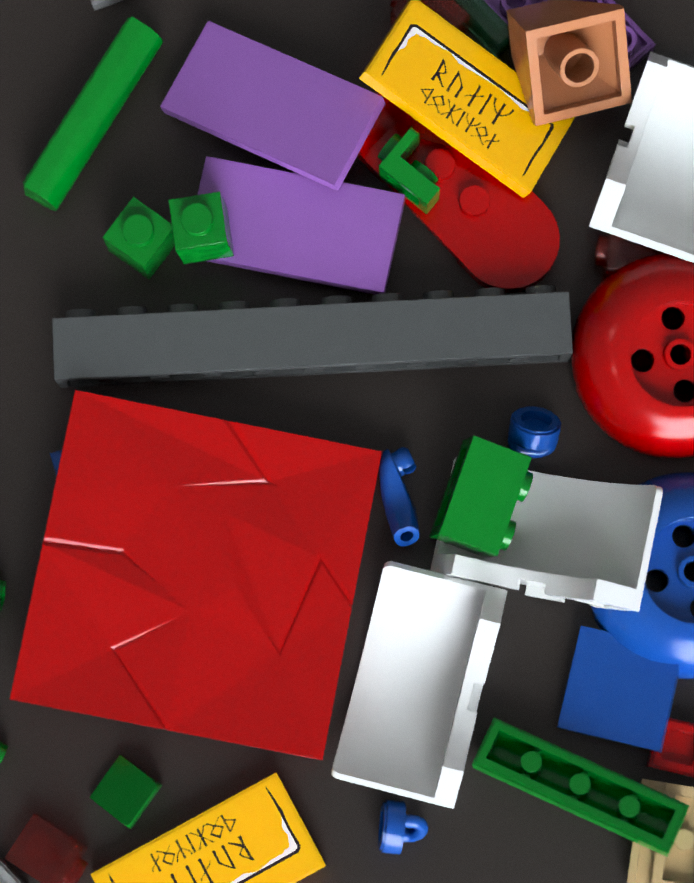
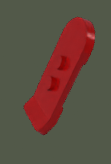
M383 97L386 104L357 155L361 162L380 182L385 183L392 192L399 193L379 177V165L382 160L378 158V155L394 134L397 133L403 137L412 127L420 134V143L406 161L411 165L414 160H417L437 176L438 181L435 185L440 188V199L427 215L406 198L405 205L457 259V263L481 286L485 288H503L505 293L524 291L527 287L535 286L542 281L553 267L560 245L559 228L550 209L533 191L522 198Z

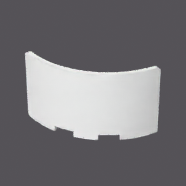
M650 51L624 127L633 130L629 142L619 139L589 227L694 263V66Z
M455 457V459H454V461H453L452 470H453V467H454V464H455V461H456V458H457V457ZM527 470L533 473L532 484L524 501H517L510 520L516 522V529L506 551L500 549L498 556L484 558L442 541H436L430 571L492 587L499 586L519 590L520 584L526 585L525 595L565 603L566 598L590 604L589 606L596 608L639 612L663 489L656 485L598 482Z
M388 561L384 564L353 692L332 766L331 774L333 777L454 809L478 713L477 708L482 688L486 681L508 590L394 561Z

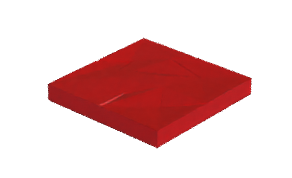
M75 390L10 700L323 761L382 451Z

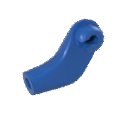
M406 447L398 448L393 453L389 449L384 450L379 465L382 502L395 543L399 546L412 545L419 539L416 508L402 478L406 474L414 473L417 467L409 449Z

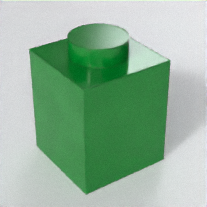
M220 192L168 200L175 250L183 264L234 256L228 210Z
M132 197L102 237L109 252L148 280L151 279L175 247L172 224L135 197Z

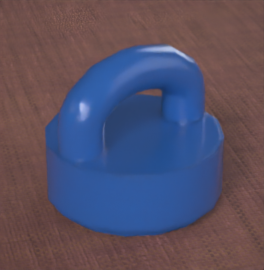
M536 406L517 409L512 413L510 419L508 447L532 458H542L551 454L556 449L562 424L559 417L552 411Z
M386 800L382 803L379 817L378 849L381 853L400 855L403 842H416L427 835L429 830L427 821L420 816L406 814L405 801Z

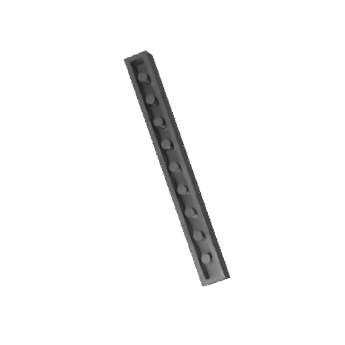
M553 285L527 287L525 294L505 295V289L482 288L474 291V297L454 298L453 291L436 290L424 293L423 299L403 300V295L399 293H382L373 295L372 302L352 303V299L349 296H328L321 299L320 305H301L299 299L281 298L271 300L270 307L249 308V302L227 301L219 304V310L198 311V305L183 303L168 306V312L147 313L146 307L127 306L117 308L116 315L96 316V311L92 309H72L65 312V318H52L54 380L60 388L569 362L573 354L569 292H556V287Z

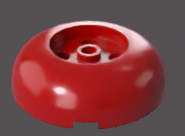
M667 253L655 254L632 261L617 269L595 288L583 305L572 334L573 354L571 360L576 384L575 388L580 401L592 420L602 431L621 445L649 456L661 458L694 456V392L693 398L690 401L680 402L675 398L673 388L680 380L690 381L694 386V263ZM669 307L677 308L681 316H683V322L678 329L670 330L662 323V314ZM676 345H681L685 348L683 355L687 359L681 365L674 363L670 356L671 349ZM639 349L648 351L652 356L653 363L648 371L639 372L632 366V355Z

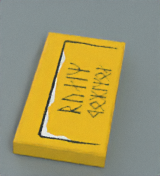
M409 0L359 77L361 81L522 198L526 197L533 190L575 118L572 117L535 126L532 122L517 73L419 0Z
M276 772L90 875L95 883H296L327 865Z

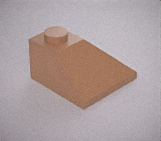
M547 0L506 10L511 56L532 122L535 126L632 103L625 12L622 5L575 0Z

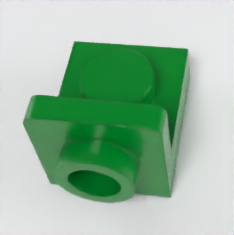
M411 127L403 137L397 133L394 134L380 151L378 158L382 162L379 165V177L399 193L405 194V198L427 215L440 199V188L435 185L438 181L437 176L428 167L417 160H414L411 165L406 161L420 143V134Z

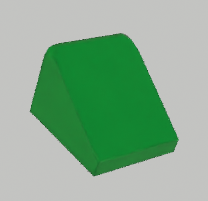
M119 755L89 798L130 829L133 828L162 787V784L128 759Z

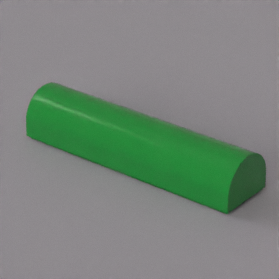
M133 16L127 18L25 178L23 187L26 196L51 210H58L163 44L162 38L154 30Z
M495 717L472 762V768L666 857H668L689 809V805Z

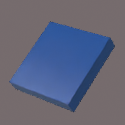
M580 626L557 728L662 753L679 677V664H667L646 659L625 648L608 631Z

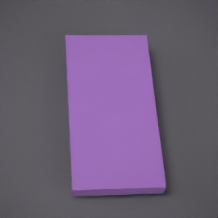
M207 21L160 107L169 116L338 191L386 103L383 96Z
M206 156L197 195L213 192L221 193L228 210L234 251L233 257L208 260L207 262L375 295L386 292L406 199L405 194L344 182L339 190L336 191L297 173Z

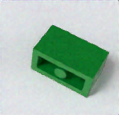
M475 435L464 439L429 537L484 558L498 556L500 549L506 551L516 529V522L510 520L517 501H524L532 484L533 473L527 471L532 457Z

